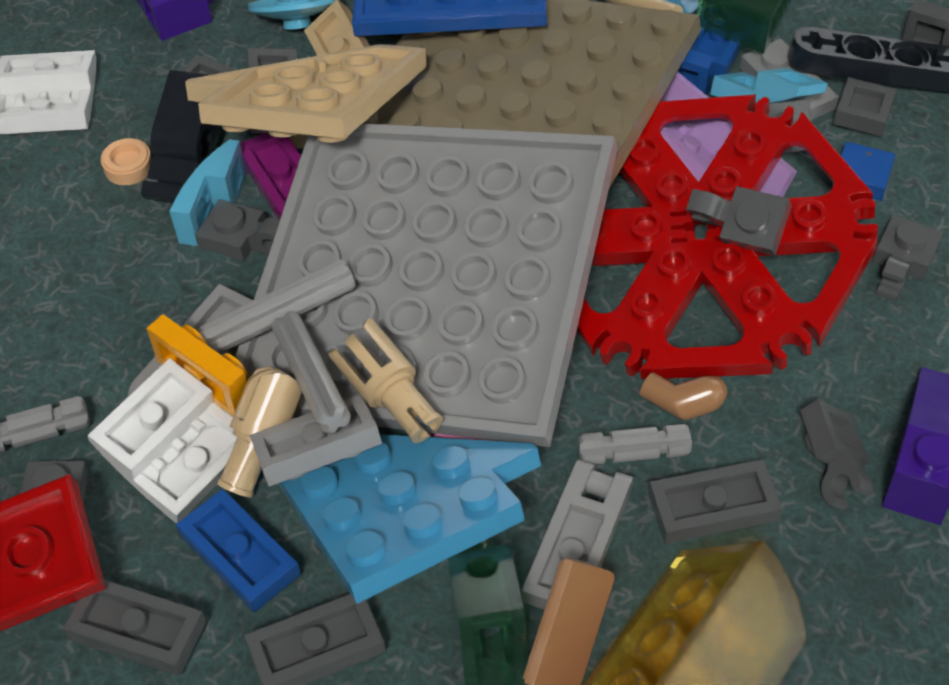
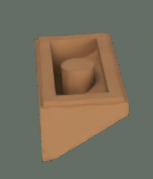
M574 558L560 560L522 678L525 679V684H582L615 580L613 572Z

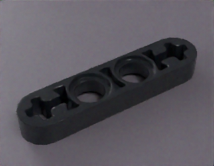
M803 27L794 33L788 50L787 58L789 62L803 72L847 79L849 77L862 81L949 93V46L818 27Z

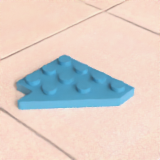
M380 434L381 445L367 449L355 457L341 459L309 471L297 479L280 482L278 485L356 604L524 521L525 518L520 500L505 484L541 466L537 447L533 443L429 437L416 444L410 440L409 436Z

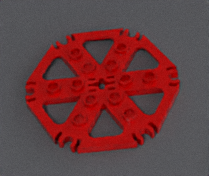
M756 94L659 102L619 171L646 207L604 210L591 266L646 264L614 311L598 313L589 306L585 299L583 300L576 332L593 356H595L600 348L601 360L608 365L615 354L627 352L630 354L625 362L627 375L633 377L640 371L641 380H645L652 372L665 379L773 374V365L780 370L787 367V355L781 349L784 345H797L801 352L808 356L812 353V336L820 348L877 249L878 225H865L857 222L860 219L874 218L875 201L873 200V192L802 111L795 123L794 107L789 105L781 116L769 117L770 98L763 97L756 103ZM726 119L732 124L733 129L698 182L661 135V130L666 124L673 121ZM792 146L803 148L832 181L833 188L822 196L789 198L792 207L776 255L838 252L840 259L818 297L808 303L793 301L758 258V256L773 255L741 248L736 244H725L719 237L722 226L693 220V213L686 210L692 189L710 192L728 201L732 200L736 186L760 192L785 150ZM695 225H706V238L696 239L694 234ZM704 283L743 337L736 344L728 346L678 348L670 345L667 342L668 337L701 284ZM769 353L770 361L765 357L764 354Z

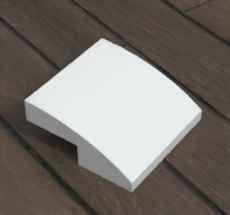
M95 50L1 56L0 134L88 129L96 78Z
M169 358L88 434V440L128 482L177 524L217 485L237 436L233 435L234 429L229 427L233 417L213 402L212 390Z

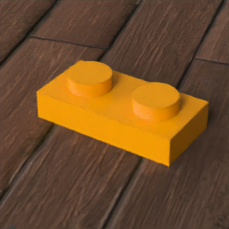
M162 314L146 328L156 360L160 364H164L171 358L211 389L213 392V402L233 416L249 378L243 364L229 353L220 355L207 345L202 335L192 326L185 324L181 327Z

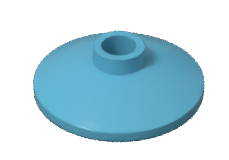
M258 0L248 4V11L259 16L283 20V26L286 30L301 29L311 24V16L325 11L335 0Z

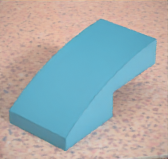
M789 68L758 71L757 77L745 72L714 75L710 94L716 97L756 94V103L763 97L770 98V103L807 98L825 93L828 83Z
M229 139L212 152L194 170L178 193L169 212L179 244L198 246L195 234L219 199L233 203L237 202L247 175L239 140Z

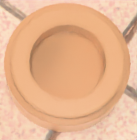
M133 138L117 140L108 145L101 154L104 174L109 181L115 184L132 185L144 180L148 175L152 156L149 147L141 140Z

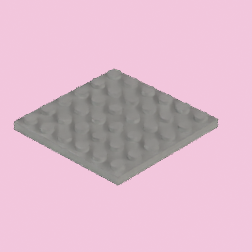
M362 123L347 139L339 142H321L317 140L316 136L308 135L254 300L338 259L344 260L355 279L356 286L354 289L299 315L307 327L343 400L356 396L359 393L329 358L328 353L334 348H337L352 363L366 382L372 377L371 373L344 341L352 332L365 343L384 366L392 362L362 326L368 318H373L415 368L416 373L413 383L415 388L431 407L443 417L442 425L434 432L429 425L427 426L417 416V421L427 433L494 441L533 443L536 446L550 447L618 151L615 137ZM272 329L239 344L235 358L243 364L249 378L253 376L256 369L270 366L277 367L296 380ZM303 393L301 394V402L295 417L311 412ZM366 403L377 427L404 430L386 407L373 408Z

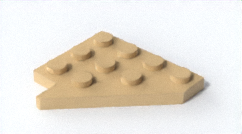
M379 44L191 78L185 81L188 101L199 102L201 123L221 125L222 129L228 132L258 129L267 130L274 137H290L296 134L316 136L317 140L321 142H339L347 139L354 130L368 120L371 115L390 101L396 93L408 85L413 78L426 68L425 48Z

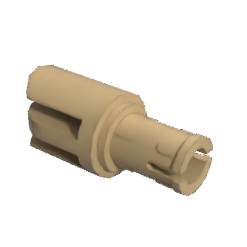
M368 318L362 326L392 362L384 366L353 332L344 341L371 373L372 377L367 382L337 348L329 352L328 356L370 407H386L409 435L410 440L416 444L428 439L430 435L417 421L416 417L419 416L434 432L442 425L443 417L431 407L413 385L416 371L412 364L373 318Z
M265 366L254 371L253 376L246 383L229 427L234 429L233 435L237 436V439L217 484L230 492L245 497L253 496L254 487L262 470L249 435L294 419L301 402L302 391L297 380L277 367Z

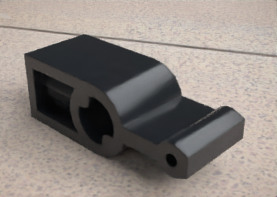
M169 70L150 137L153 158L147 178L144 179L141 188V195L145 199L173 204L181 188L194 170L215 151L222 126L201 123L199 102L188 101L185 83L188 79L208 76L210 74Z

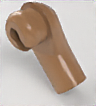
M652 372L643 382L639 395L678 419L690 420L719 409L724 403L728 392L724 381L716 376H702L676 385Z

